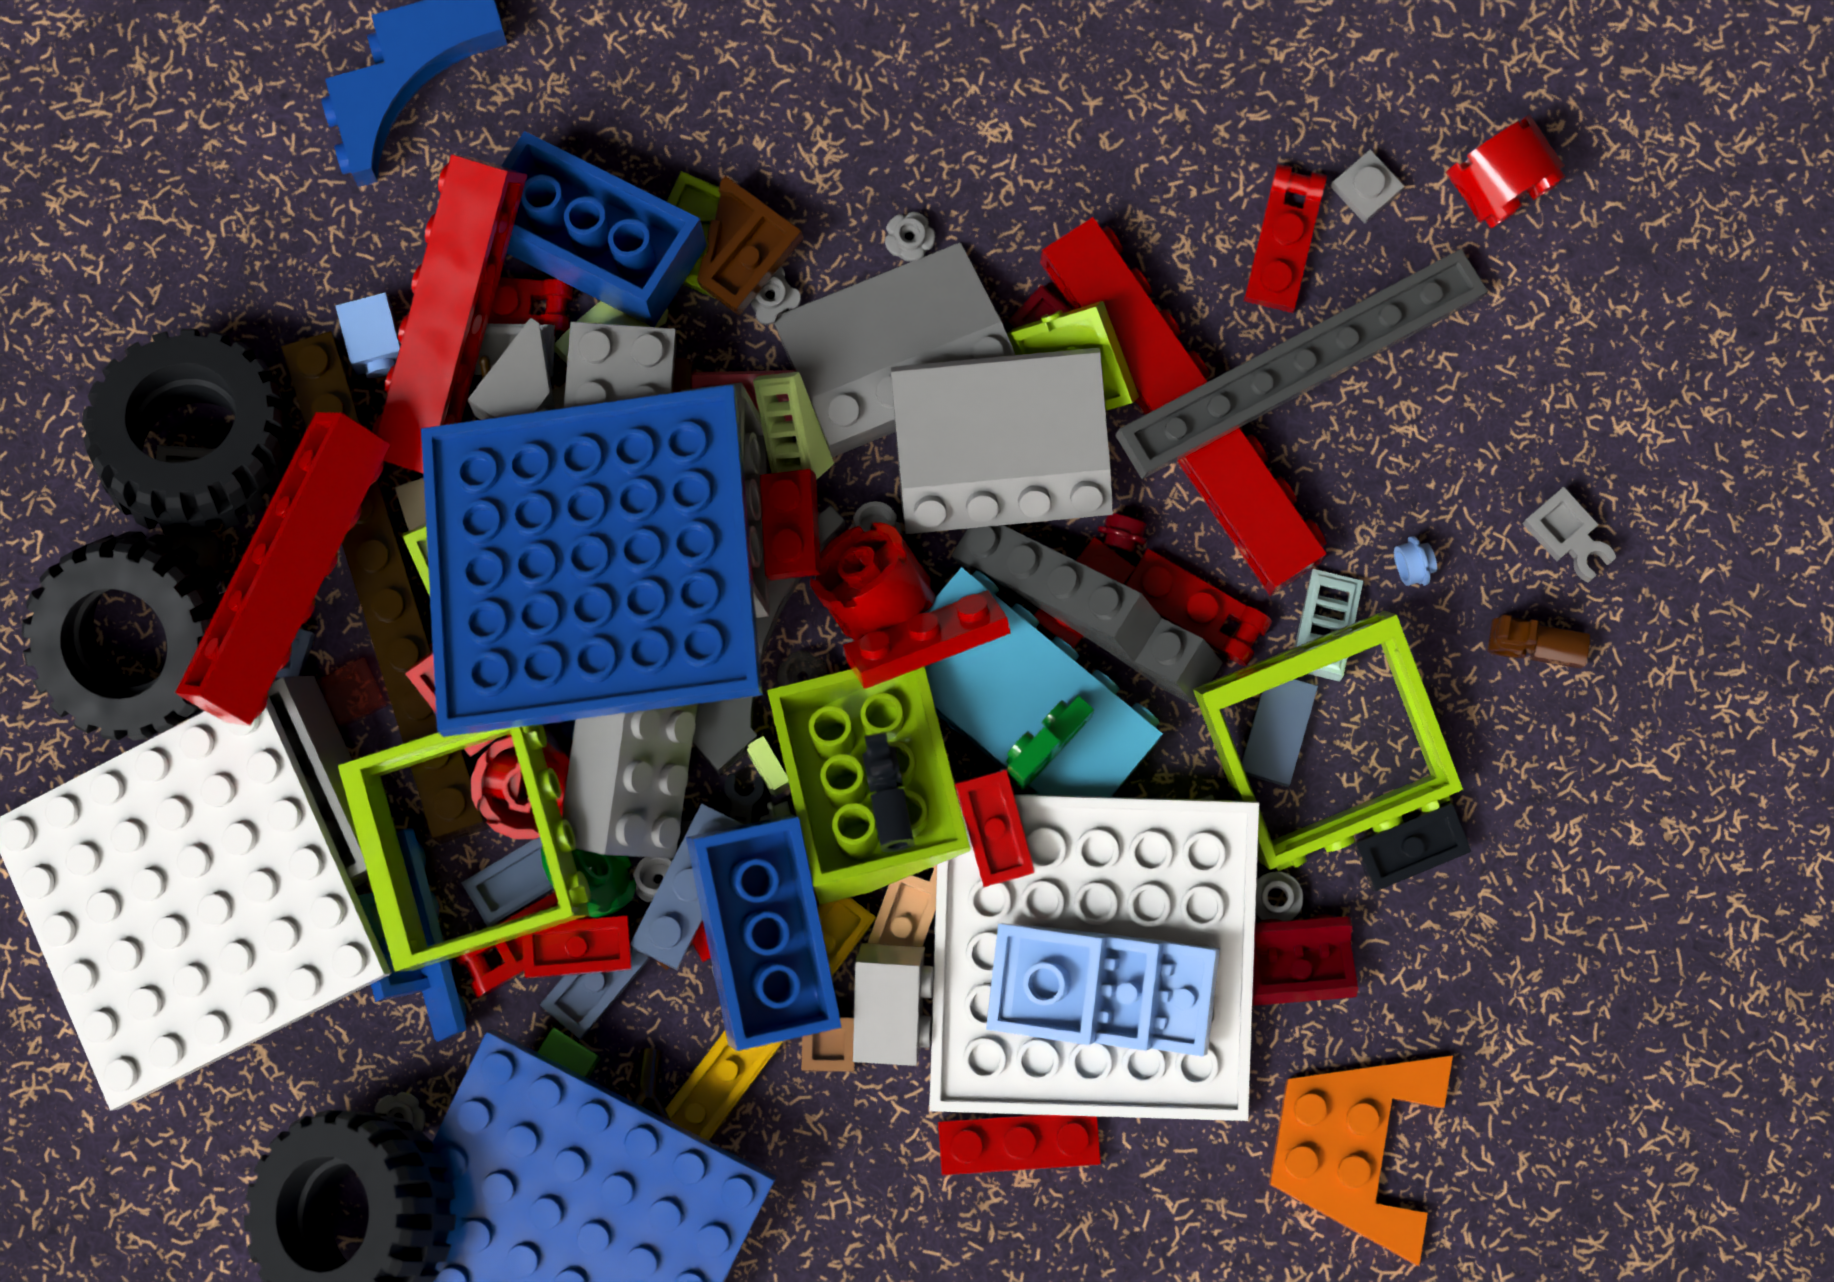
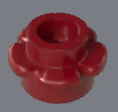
M1113 513V515H1107L1104 526H1098L1097 528L1099 533L1106 535L1104 541L1106 546L1121 551L1134 553L1136 544L1144 545L1147 542V539L1143 538L1147 524L1120 514Z

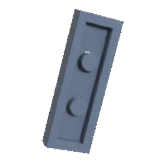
M704 804L700 805L630 943L631 948L678 970L703 920L686 837L744 824Z

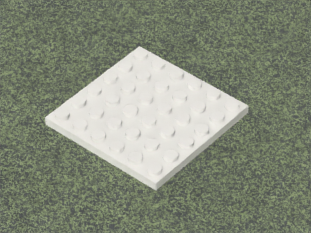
M268 698L264 711L254 719L251 726L225 723L204 711L0 816V854L110 1111L123 1108L392 974L270 698Z
M1013 794L1035 873L983 887L961 809L971 851L937 865L929 1111L1248 1121L1259 803L1257 801ZM1008 923L1060 928L1220 948L1208 1054L1197 1056L1157 1049L1144 1051L1098 1043L1085 1045L986 1030L998 924Z

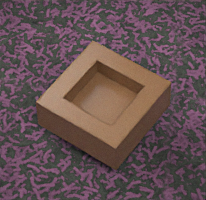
M840 1018L842 1028L802 1036L801 1071L855 1072V1062H853L854 1018Z

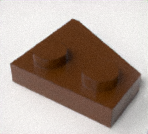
M725 176L720 182V199L715 220L711 219L707 236L709 245L707 253L702 257L697 281L702 289L740 316L804 237L801 230Z

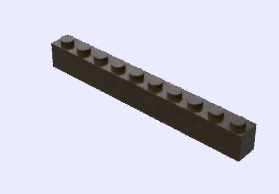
M332 331L281 346L307 429L316 412L343 413L365 427L340 344ZM379 476L370 485L360 505L361 515L354 527L347 531L342 545L403 744L439 733L437 731V715L405 674L412 665L431 653L429 644L432 641L381 476ZM464 749L410 766L432 838L438 844L490 829L486 823L487 819L482 815L480 809L477 811L472 800L471 777L473 773Z

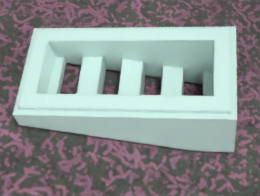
M1312 569L1294 647L1321 637V635L1310 633L1312 625L1338 630L1355 623L1363 581ZM1320 586L1349 592L1347 602L1318 595ZM1316 606L1345 612L1343 621L1314 614ZM1348 657L1308 674L1340 682L1344 676Z

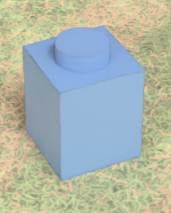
M386 292L336 305L349 361L356 375L366 374L367 378L387 376L390 368L396 364L401 344L398 340L399 330L393 307Z

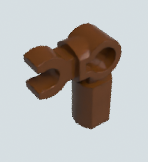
M1502 615L1500 618L1492 619L1487 651L1493 655L1509 658H1525L1526 653L1530 654V660L1582 669L1586 666L1590 634L1542 626L1538 620H1530L1528 622L1524 619Z

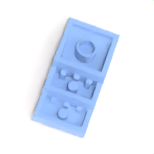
M999 923L986 1030L1085 1045L1098 1043L1144 1051L1157 1049L1205 1056L1208 1054L1220 948L1114 934Z

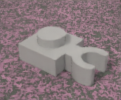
M1565 487L1561 488L1522 523L1557 562L1569 553L1574 558L1573 565L1576 574L1585 582L1589 583L1596 576L1595 572L1587 564L1588 555H1598L1607 565L1616 559L1613 549L1608 544L1601 541H1593L1588 534L1598 524Z

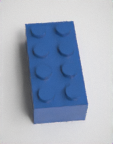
M524 131L501 165L502 167L527 174L506 253L651 327H655L707 247L700 218Z
M785 815L686 837L728 1045L734 1050L740 1051L842 1028L799 817Z

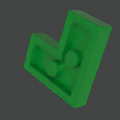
M1079 695L1070 705L1061 700L1041 723L1044 727L1036 736L1027 731L1007 753L1009 756L1006 760L1009 781L1020 794L1029 787L1092 718L1094 709Z

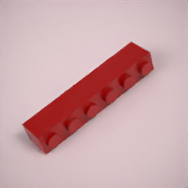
M453 154L450 156L449 163L443 167L440 173L438 190L441 194L436 213L430 217L425 229L427 247L423 262L417 267L412 278L411 289L414 296L409 314L404 317L399 328L398 340L401 345L397 361L387 374L385 391L388 395L384 410L376 419L372 433L390 444L383 459L386 462L423 473L421 428L461 423L527 178L525 173L473 157Z
M315 413L175 694L225 723L251 726L254 719L264 711L268 703V691L278 671L284 668L291 657V644L301 624L305 623L311 616L315 607L314 598L324 578L333 571L337 564V551L347 531L352 529L361 515L360 505L370 485L379 478L383 471V459L390 446L389 443L343 413Z

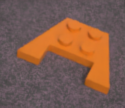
M1453 1055L1287 1079L1269 1185L1408 1262L1420 1266L1428 1213L1376 1204L1392 1099L1436 1108H1445Z

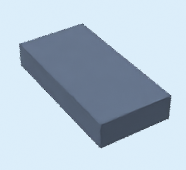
M1294 679L1260 694L1241 761L1246 775L1285 787L1290 786L1318 686Z
M540 837L533 839L462 882L488 928L499 924L555 890L550 884L542 866V842Z

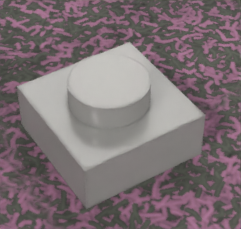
M1371 150L1336 178L1331 185V188L1364 224L1398 196L1405 187Z

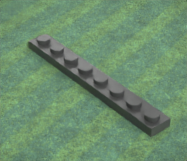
M1459 249L1120 428L1115 436L1141 479H1144L1482 299L1488 291L1462 249Z

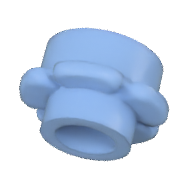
M1415 536L1408 537V543L1394 548V560L1402 582L1406 586L1416 583L1423 584V586L1428 585L1431 573L1437 571V562L1431 546L1428 543L1420 544Z

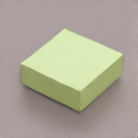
M764 736L748 744V756L771 795L777 796L789 789L788 777Z

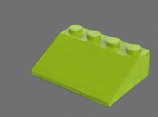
M925 666L867 689L863 688L853 670L850 669L767 690L796 815L800 820L811 879L820 905L875 891L971 851ZM886 732L888 744L896 747L903 786L897 788H904L915 843L913 847L894 852H882L871 800V795L876 792L870 793L862 755L867 750L864 736Z

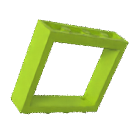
M1382 611L1193 689L1235 800L1256 801L1221 709L1379 644L1383 648L1430 775L1274 840L1270 838L1259 809L1257 857L1260 863L1268 869L1277 867V870L1281 871L1290 866L1299 867L1307 861L1305 855L1321 848H1325L1326 852L1345 848L1355 842L1354 835L1370 828H1373L1374 832L1391 829L1403 822V814L1421 808L1422 812L1439 809L1440 804L1451 800L1449 795L1463 790L1396 614Z
M542 724L442 737L440 733H436L338 765L395 972L416 970L589 915L586 902L590 901V890L584 874L576 870L571 852L576 848L575 836L569 822L566 819L562 820L557 803V799L561 797V787L554 770L547 768L542 750L546 746L547 741ZM511 734L559 906L428 947L380 776Z

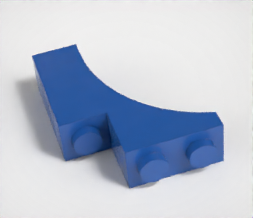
M423 0L371 15L376 32L367 34V38L376 65L325 78L329 96L321 98L329 127L338 125L343 143L334 145L343 175L351 173L358 187L378 182L379 164L390 129L402 109L422 86L446 68L469 56L508 45L495 0Z

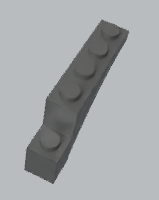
M831 505L821 514L818 512L820 553L832 540L845 531V520ZM803 577L772 581L769 579V617L756 618L760 671L766 648L779 616ZM756 696L698 703L692 746L719 776H722L747 753L748 744L758 739V735L752 730Z
M1004 525L968 528L951 554L958 564L973 572L976 570L981 572L995 584L1060 620L1146 677L1157 687L1194 706L1198 702L1193 689L1211 682L1223 663L1203 638L1161 618L1142 593Z

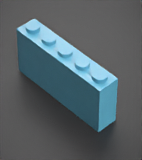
M961 567L936 596L930 609L923 613L955 603L965 596L989 590L1006 614L1011 634L925 666L937 717L999 769L1007 770L1008 764L1006 760L1009 757L1007 753L1027 731L1036 736L1044 727L1041 724L1044 718L1061 700L1070 705L1079 695L1094 709L1092 718L1029 785L1026 791L1029 794L1113 797L1160 741L1163 733L1156 728L1160 723L1159 720L1139 703H1135L1131 708L1115 695L1120 690L1119 687L1101 671L1095 670L1090 674L1076 662L1079 654L1064 640L1055 636L1050 641L1036 629L1039 621L1028 610L1017 603L1010 608L996 596L999 588L988 577L977 570L970 575Z

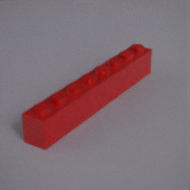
M1094 217L1042 249L1040 264L1072 310L1097 302H1104L1139 398L1135 401L1142 412L1147 415L1207 383L1206 378L1210 374L1200 356L1195 351L1187 353L1177 337L1181 335V332L1171 314L1166 309L1159 312L1148 297L1152 290L1141 271L1136 267L1130 270L1119 254L1123 252V248L1115 233L1108 226L1101 229ZM1238 428L1181 458L1177 462L1269 596H1272L1319 565L1327 554L1322 548L1327 543L1318 526L1311 519L1304 522L1293 506L1297 503V498L1289 484L1282 477L1275 479L1264 464L1268 457L1259 441L1252 434L1245 437L1241 429Z

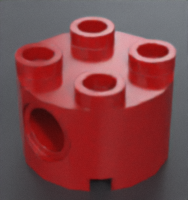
M1528 115L1520 123L1519 121L1515 122L1467 155L1469 158L1461 165L1457 162L1445 172L1468 203L1478 222L1486 221L1492 229L1523 206L1519 198L1528 193L1534 201L1558 185L1559 181L1565 178L1561 171L1565 165L1550 146L1532 116Z
M883 522L872 523L876 530L864 532L859 525L836 537L820 553L821 575H817L815 580L810 576V586L818 599L829 610L845 636L853 640L860 639L870 632L881 631L910 620L913 616L930 609L935 601V594L930 588L931 579L925 569L918 562L897 529Z
M543 726L547 743L542 750L547 768L554 770L560 783L561 797L557 799V803L562 817L573 740L567 739L560 732ZM502 736L482 754L476 763L471 777L472 800L477 811L480 809L482 815L487 819L486 823L495 832L512 839H537L540 835L512 736Z

